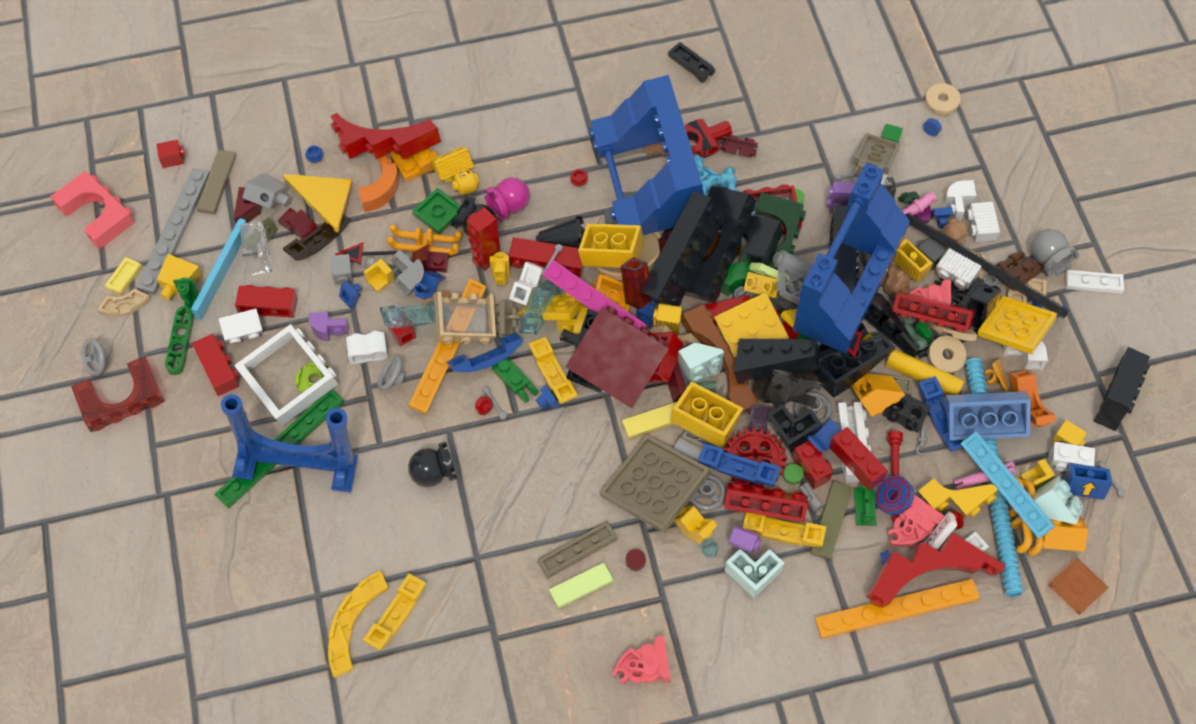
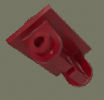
M730 134L722 137L725 143L721 144L720 150H724L723 152L736 155L737 148H739L740 156L750 158L756 156L757 150L754 148H758V143L754 139L745 138V140L737 139V136Z

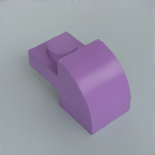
M328 312L309 313V322L317 338L323 341H330V335L342 336L343 334H349V325L346 318L330 319Z

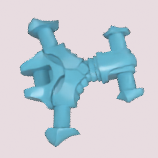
M694 155L704 195L708 196L706 192H709L711 186L714 185L738 191L735 188L737 179L733 175L736 172L734 168L728 166L724 169L725 173L717 174L710 168L703 166L705 158Z

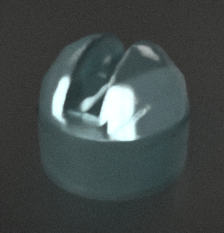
M712 540L706 541L702 546V554L707 558H713L717 555L718 545Z

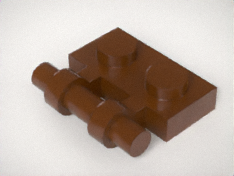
M1022 251L1013 253L1004 262L1001 261L996 264L997 268L1004 269L1003 272L1012 274L1011 277L1018 278L1017 281L1019 280L1020 282L1022 280L1024 283L1042 273V267L1032 259L1021 260L1025 257ZM1005 284L1006 286H1008V287H1009L1010 289H1012L1013 291L1015 290V288L1013 289V287L1009 286V284H1008V285Z

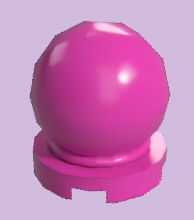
M515 177L503 179L497 184L496 189L491 186L484 190L487 193L484 196L485 201L497 213V220L500 222L508 219L509 213L522 211L528 205L530 199L529 187L524 181Z

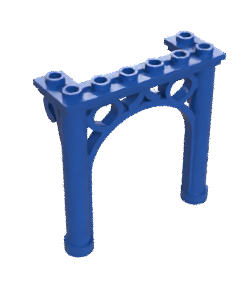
M230 394L222 399L221 409L228 418L238 447L232 474L233 478L253 480L256 462L332 471L334 472L331 490L351 493L358 455L352 453L347 429L348 418L343 409L333 408L326 415L331 439L330 443L304 446L279 442L258 434L251 428L239 396Z

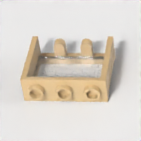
M437 292L433 298L435 305L436 341H441L443 344H451L453 342L471 344L472 342H479L481 345H487L492 343L496 337L493 294L490 293L486 299H478L477 294H470L468 298H459L458 293H452L449 298L442 297L441 292Z

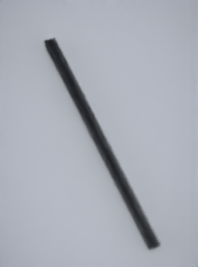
M906 213V217L910 220L909 225L927 234V236L935 239V241L943 246L951 248L958 254L981 265L982 270L999 280L1001 279L1005 284H1009L1013 289L1015 288V290L1021 292V294L1023 293V295L1044 308L1046 307V309L1048 308V310L1057 313L1060 318L1064 319L1068 315V308H1063V305L1061 306L1059 303L1056 305L1057 302L1055 300L1053 302L1052 300L1050 301L1051 298L1044 297L1045 294L1038 293V290L1032 289V286L1030 287L1028 284L1025 286L1026 283L1024 281H1017L1018 278H1013V276L1011 277L1012 274L1003 272L1004 269L1001 270V268L995 267L996 264L993 265V263L987 262V259L979 257V254L971 252V249L968 251L969 248L967 249V247L961 246V243L959 244V242L951 240L952 237L949 239V236L947 237V235L939 233L940 230L937 231V229L929 227L926 221L924 222L922 219L919 221V219L913 217L914 214Z

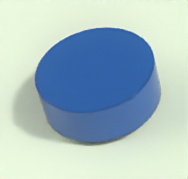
M929 118L923 124V129L928 135L937 136L942 130V126L938 120Z

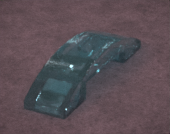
M550 280L543 282L534 291L525 307L519 332L536 335L544 323L543 313L554 295H561L563 289Z
M429 301L425 305L400 308L398 305L380 308L385 326L414 327L435 322L434 301ZM442 307L443 320L450 318L449 308Z

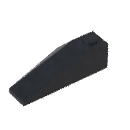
M876 293L864 320L905 354L916 358L919 348L896 313L892 311L893 308L882 294Z
M884 335L861 340L855 358L849 352L845 354L836 349H825L820 352L819 366L814 371L821 386L834 398L854 385L890 355L896 347Z

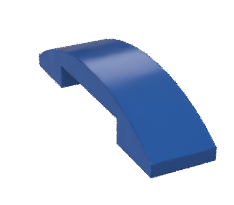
M513 333L499 339L500 347L472 359H468L463 354L446 362L452 371L473 372L486 369L510 356L522 344L523 340L517 333Z
M936 376L918 382L923 403L931 406L928 415L943 443L950 452L964 448L960 444L964 440H949L946 402L943 398L944 392Z
M706 443L698 459L699 463L723 474L766 486L775 485L781 467L761 461V463L724 452V449Z

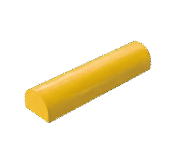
M897 349L890 354L885 367L911 377L918 382L936 376L946 395H958L965 382L963 379Z

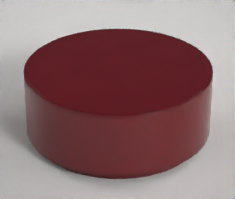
M638 549L629 551L626 555L627 567L633 571H639L644 568L646 564L645 554Z

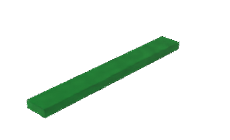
M331 389L274 440L299 445L326 420V415L331 409L339 408L345 403L344 399ZM256 462L253 480L232 477L214 495L229 509L277 464Z

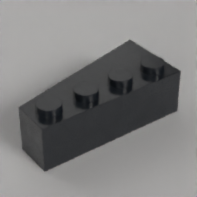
M739 339L734 368L738 384H743L745 381L752 379L755 381L763 380L762 377L772 375L778 377L787 372L798 373L818 369L820 349L817 339Z
M1130 347L1126 349L1093 422L1116 431L1126 413L1131 414L1135 403L1132 401H1136L1140 390L1137 388H1141L1145 380L1143 375H1146L1150 368V365L1147 364L1150 356Z

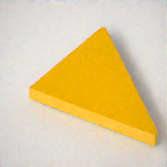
M284 174V181L288 182L292 189L299 196H302L305 202L313 210H316L327 224L333 227L335 232H339L352 187V179Z
M567 292L563 295L557 293L547 297V300L537 305L536 302L523 306V310L517 311V315H522V320H572L584 304Z

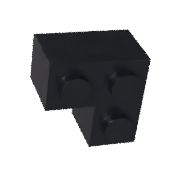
M782 404L767 414L768 423L789 452L809 441L807 437L815 435L822 428V423L812 409L794 419L785 405Z

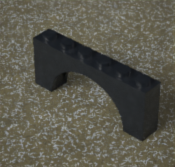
M711 186L708 196L717 202L727 212V215L722 223L721 236L716 249L700 265L690 288L684 296L716 303L717 298L720 296L722 285L728 276L731 263L735 259L738 246L742 242L744 231L748 227L751 214L755 210L757 201L749 193Z
M751 215L748 227L742 236L748 242L746 254L750 264L762 263L767 266L769 265L783 234L780 221L773 218L768 219ZM673 228L664 230L662 238L665 244Z

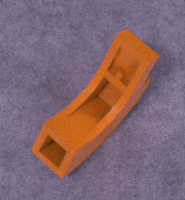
M385 155L379 158L382 168L381 177L371 185L358 188L365 213L387 204L398 189L399 175L396 163L392 164L390 156L386 157Z
M1029 370L1010 373L1012 392L1026 391L1031 399L1030 427H1044L1049 425L1048 423L1056 422L1055 414L1046 409L1040 400L1036 374Z

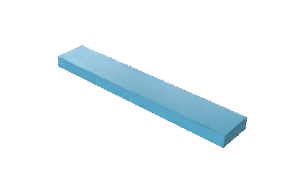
M238 219L191 308L196 319L202 320L249 231L244 219Z
M977 431L960 443L1038 539L1056 527Z

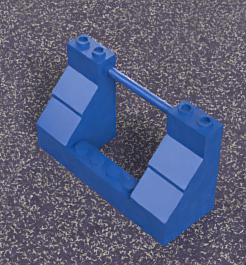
M669 75L644 81L629 98L622 102L612 115L591 120L592 128H589L591 138L596 139V141H593L595 152L599 151L600 158L606 157L617 198L616 201H612L614 209L610 210L612 219L617 220V223L614 225H640L643 235L675 227L692 192L695 191L704 195V191ZM662 142L664 153L668 152L666 156L667 164L653 179L648 180L634 196L624 198L613 155Z
M867 162L850 193L844 222L826 255L818 254L803 282L793 331L811 339H817L818 342L847 354L906 235L910 222L896 205V200L881 184L884 169ZM841 243L871 255L852 294L835 274L838 261L833 258Z

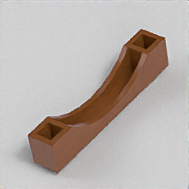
M702 304L683 313L681 322L688 334L691 333L697 340L707 346L724 351L722 366L726 373L728 384L727 400L742 407V415L756 409L759 401L758 396L754 391H751L749 380L743 384H738L734 374L736 358L732 357L729 344L723 341L720 328L713 323L710 310L706 309Z

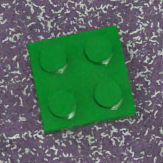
M436 188L412 210V213L440 235L450 225L452 219L455 220L458 216L456 212L461 205Z

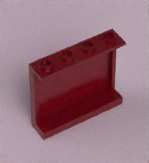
M608 305L606 308L603 306L566 365V368L630 408H633L670 347L663 338L658 336L656 339L651 336V331L647 328L635 326V321L627 316L622 318L617 315L618 311Z

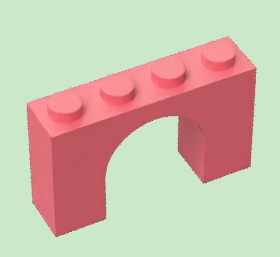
M84 171L50 197L55 206L66 217L86 203L101 202L105 204L103 213L83 229L89 240L101 249L134 224L131 217L133 213L127 206L123 207L121 205L122 203L117 196L112 197L109 189L105 185L101 186L95 175H89Z

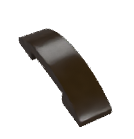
M343 215L339 232H335L333 227L324 221L323 225L302 240L296 238L283 247V251L295 261L310 257L331 243L350 223V219Z

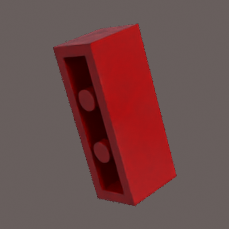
M239 286L235 307L238 313L256 309L258 316L294 318L298 297L295 289L288 287Z
M212 333L192 343L217 396L239 387L236 381L239 379L235 368L230 369L229 365L232 362L227 353L223 355L221 350L225 348L220 338L216 340Z
M848 427L832 437L829 448L869 491L885 479L888 470Z

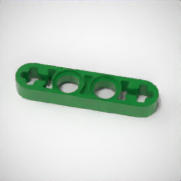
M181 306L175 312L165 360V367L171 375L181 374L185 367L194 322V314L188 306ZM185 313H188V315H186L184 319L185 323H183L182 316H184ZM179 329H186L184 335H177ZM182 345L183 349L180 352H174V347ZM174 358H176V362H177L178 365H176L175 368L172 369L171 366H174V365H175V359H174Z

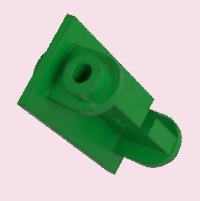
M180 278L173 280L182 300H184V305L192 308L199 295L193 279Z
M861 484V487H854L856 525L876 526L874 488L869 491L863 484Z

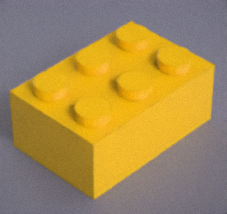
M587 224L578 249L582 265L637 269L645 242L642 228L640 225Z
M691 381L672 409L670 422L719 448H723L740 422L743 408Z

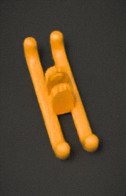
M395 224L390 225V231L395 236L415 239L417 244L398 243L393 237H388L387 243L396 250L414 252L426 245L430 246L431 252L449 253V255H455L460 250V246L456 242L462 239L461 231H456L454 236L433 234L432 229L422 233L421 228H416L415 232L399 230ZM434 241L455 243L452 248L433 247Z
M1014 476L1023 488L1026 487L1027 493L1034 499L1036 491L1033 483L1030 480H1021ZM1014 508L1009 510L1010 517L1019 516ZM1021 517L1011 522L1012 529L1023 527L1024 541L1017 547V552L1024 553L1028 550L1030 556L1038 554L1043 548L1044 537L1038 539L1035 535V545L1030 548L1033 541L1032 530Z

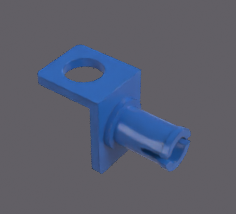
M431 270L425 271L420 283L415 285L417 287L414 288L415 296L424 300L432 298L436 292L438 282L445 280L446 276Z
M829 420L815 435H809L807 438L820 452H826L829 449L832 437L842 431V429L833 420Z

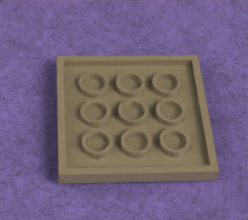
M646 434L599 493L602 498L665 533L711 474L710 468Z

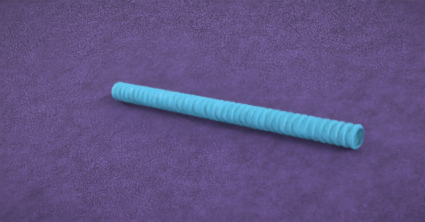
M970 358L965 361L971 394L988 393L983 362L980 358ZM996 438L983 439L999 458ZM991 481L986 482V483H987L986 485H989V484L994 485ZM998 490L996 495L998 498L990 504L991 516L993 517L992 522L994 523L993 528L995 529L994 534L997 535L995 540L998 541L996 546L999 547L997 552L1000 553L998 555L999 559H1001L999 562L1006 565L1001 573L1002 577H1004L1005 595L1016 597L1023 594L1024 590L1020 582L1022 579L1019 576L1021 573L1018 570L1017 553L1014 552L1016 547L1013 546L1015 541L1012 540L1014 535L1011 534L1013 529L1010 528L1012 524L1009 522L1011 518L1007 505L1008 501Z

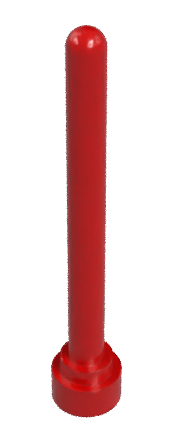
M895 430L887 433V442L891 446V476H899V446L903 442V432ZM898 492L892 494L891 500L898 497ZM891 515V520L893 523L899 517V515Z

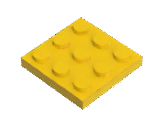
M766 292L714 317L725 341L730 346L734 358L737 355L739 339H789Z
M1003 296L979 328L978 336L1033 354L1057 319V313Z

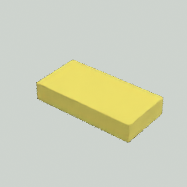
M125 257L105 284L106 289L122 296L142 269L141 263Z

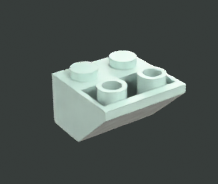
M693 343L679 350L678 363L687 385L689 386L691 381L698 384L705 378L720 373L724 351L699 343Z
M1059 476L1038 488L1033 499L1046 516L1052 520L1076 524L1083 510L1081 500L1077 496L1074 497L1068 483L1065 480H1061Z

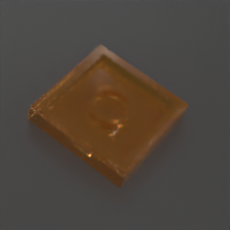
M1079 558L1048 585L1078 615L1109 588Z

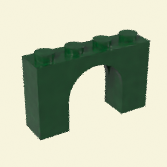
M761 192L756 207V215L776 219L781 222L786 230V238L775 249L773 256L780 250L793 255L795 250L793 242L794 239L799 238L801 228H798L800 221H804L806 215L804 204ZM744 244L739 263L749 262L746 254L748 245ZM772 256L768 266L778 271V268L773 265Z

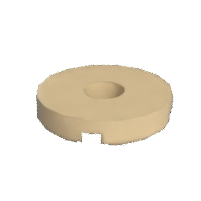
M944 83L934 84L927 90L925 95L926 106L939 115L952 114L958 109L961 101L959 91L955 87ZM943 97L947 101H940L939 98Z
M952 336L938 337L928 348V360L932 366L949 374L957 372L966 361L967 352L960 340L952 338ZM943 350L951 353V359L943 357Z

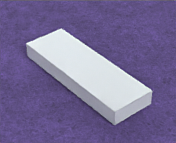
M1066 270L1065 272L1066 289L1123 294L1124 292L1123 274Z

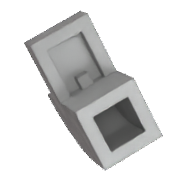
M399 250L391 260L402 272L396 278L394 284L408 296L416 288L415 285L422 280L424 268L419 259L413 263L406 253Z

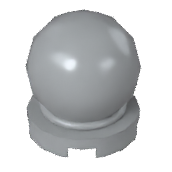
M1047 229L1039 232L1031 244L1033 257L1040 264L1044 265L1043 270L1049 277L1053 273L1056 276L1064 273L1072 267L1070 263L1074 258L1078 260L1080 256L1074 247H1069L1067 238L1058 230Z

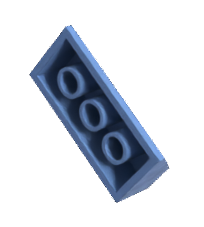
M1026 391L946 395V419L950 441L965 440L976 431L983 439L1030 437L1031 399Z

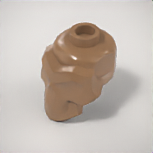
M958 218L948 220V224L939 231V233L941 232V234L949 236V239L952 237L951 240L953 239V241L955 240L959 244L966 243L965 237L968 236L966 222L959 221Z
M891 263L887 271L888 274L885 275L881 286L886 294L896 298V294L900 291L909 292L910 278L903 269Z

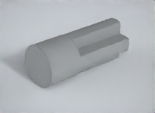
M804 483L799 487L800 492L804 493V496H808V504L813 512L820 510L824 506L809 483Z

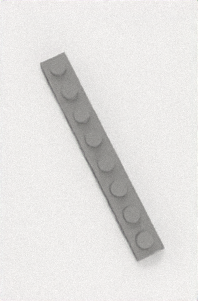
M192 168L138 282L137 290L156 295L160 286L157 277L167 255L174 256L200 200L210 173L209 171Z

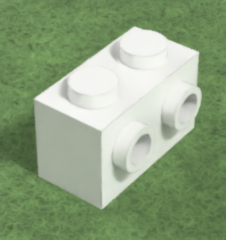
M256 309L218 318L225 343H230V345L238 344L241 342V339L245 338L249 340L260 337V334H263Z
M1054 442L1049 450L1048 465L1052 470L1066 472L1070 463L1094 467L1095 448Z

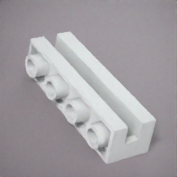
M846 402L838 403L836 408L837 425L842 430L848 427L871 452V447L867 445L866 440L869 437L868 427H865L864 421H866V409H862V402H854L853 406L846 407ZM842 462L844 483L860 482Z

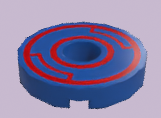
M897 475L883 480L875 493V502L878 508L885 514L892 516L902 514L903 510L912 505L914 499L913 486L904 477ZM898 492V497L891 500L892 494Z

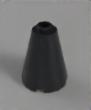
M579 215L539 231L536 241L579 248L585 229L581 226V224H585L584 220Z

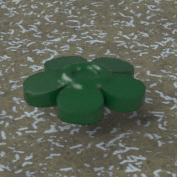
M915 191L910 193L904 192L898 198V201H905L906 204H911L915 199H920Z

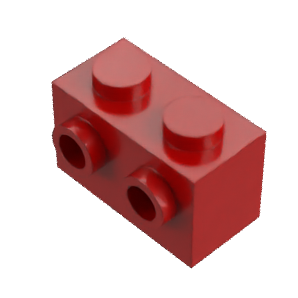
M811 441L794 449L792 458L803 469V475L813 490L830 481L833 473L832 465L829 461H825L822 452Z

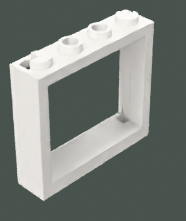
M291 324L234 365L281 427L338 385L334 379L337 376L330 367L327 369L324 366L326 362L322 356L314 354L315 348L309 341L305 342L303 340L305 336L299 328L295 330ZM294 338L325 377L278 410L249 371Z

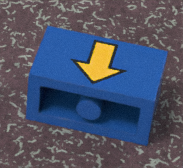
M1073 463L1069 464L1062 479L1068 483L1073 495L1102 500L1105 499L1112 486L1110 469Z

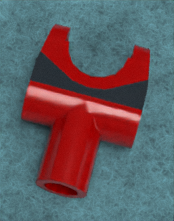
M697 119L684 125L688 139L696 143L691 148L693 154L699 155L702 158L716 154L720 150L717 141L723 139V136L733 134L728 121L708 127L704 119Z

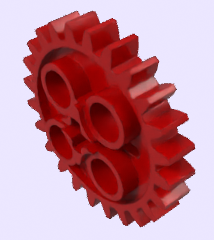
M753 427L752 432L745 428L744 434L737 431V437L731 435V441L726 442L724 452L758 463L763 461L781 467L780 476L784 472L782 469L786 467L785 461L787 456L784 455L786 449L781 448L782 441L776 443L777 436L770 437L771 431L763 434V428L759 432H756L755 427ZM741 447H746V448H748L749 450H748V451H742L740 448H741ZM766 447L768 451L764 452L760 448ZM738 479L739 482H742V483L744 482V483H746V486H750V484H751V485H759V484H756V483H752V482H748V481H744V480Z

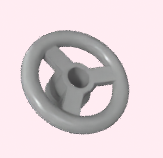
M89 338L83 343L81 351L83 365L90 375L98 376L103 372L105 363L108 362V352L105 348H102L96 339ZM91 344V352L89 353V356H87V350L89 345ZM89 363H94L97 370H93Z
M399 356L391 358L384 366L378 379L379 390L385 391L393 384L398 386L403 381L405 373L400 371L402 359Z
M806 392L801 394L794 402L793 411L796 418L801 415L799 406L807 409V411L812 409L815 415L826 407V414L820 420L822 425L827 423L832 415L831 403L821 393Z
M710 474L700 486L699 491L690 499V503L695 508L703 511L717 509L726 498V487L723 481L717 476ZM712 481L719 486L720 497L714 494L715 484ZM701 497L709 498L714 503L710 505H704L697 502L695 499Z

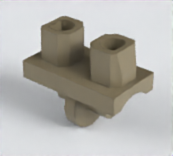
M500 300L499 304L494 305L495 316H500V322L495 323L496 333L509 336L515 333L517 321L522 320V315H517V308H514V302Z

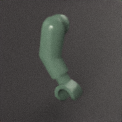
M899 317L903 320L901 321L919 350L925 349L927 341L918 335L913 327H910V318Z

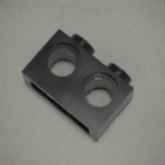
M905 394L900 401L885 408L883 416L891 422L903 425L909 431L918 433L931 406ZM893 406H897L901 410H896L893 408ZM911 415H916L919 419H914Z

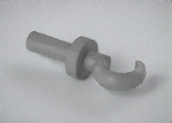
M921 426L920 438L917 440L920 444L915 448V452L919 456L926 455V452L923 454L918 452V448L924 447L925 443H927L925 438L926 426Z

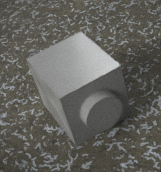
M350 255L331 256L332 277L335 285H341L346 281L353 283Z

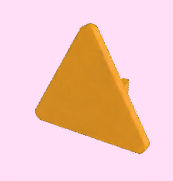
M997 358L992 363L994 370L988 369L985 371L986 376L993 375V378L987 380V383L995 385L1000 380L1005 392H1010L1001 358Z

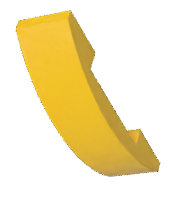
M546 336L529 343L528 345L536 364L556 400L562 404L578 397L573 385L565 376L554 356V351Z
M747 512L743 523L744 529L755 532L760 537L792 545L823 547L827 526L806 522V525Z
M408 574L398 588V594L378 623H374L363 642L382 651L397 634L412 612L426 586V582Z

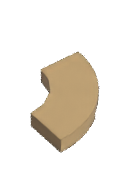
M134 288L123 296L114 297L107 295L97 308V311L107 316L128 315L141 309L151 298L149 295Z
M927 321V325L941 334L947 332L953 334L952 338L976 341L977 334L972 329L959 332L953 330L954 327L952 326L940 327L936 326L935 322Z

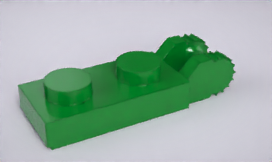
M508 357L491 366L492 371L523 402L527 403L529 401L523 389L527 388L534 396L539 394L536 387Z

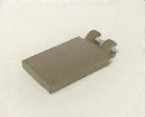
M866 133L854 158L853 164L857 165L854 175H860L866 162L884 169V174L888 175L899 150L900 143Z

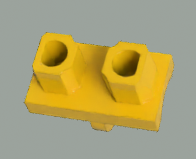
M497 252L490 256L492 278H495V285H507V278H511L509 256L504 252Z
M748 272L744 291L760 295L766 292L768 297L777 298V281L779 279Z

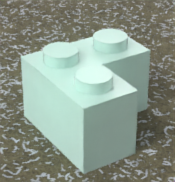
M739 549L726 562L724 571L755 598L783 571L785 563L770 549L756 562Z

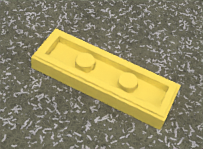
M677 402L623 419L622 424L628 439L674 425L670 420L672 409Z

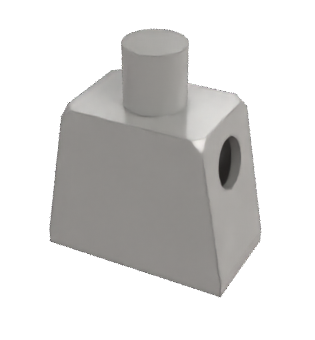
M263 173L247 181L242 197L267 208H272L277 204L287 207L291 199L284 194L285 185Z

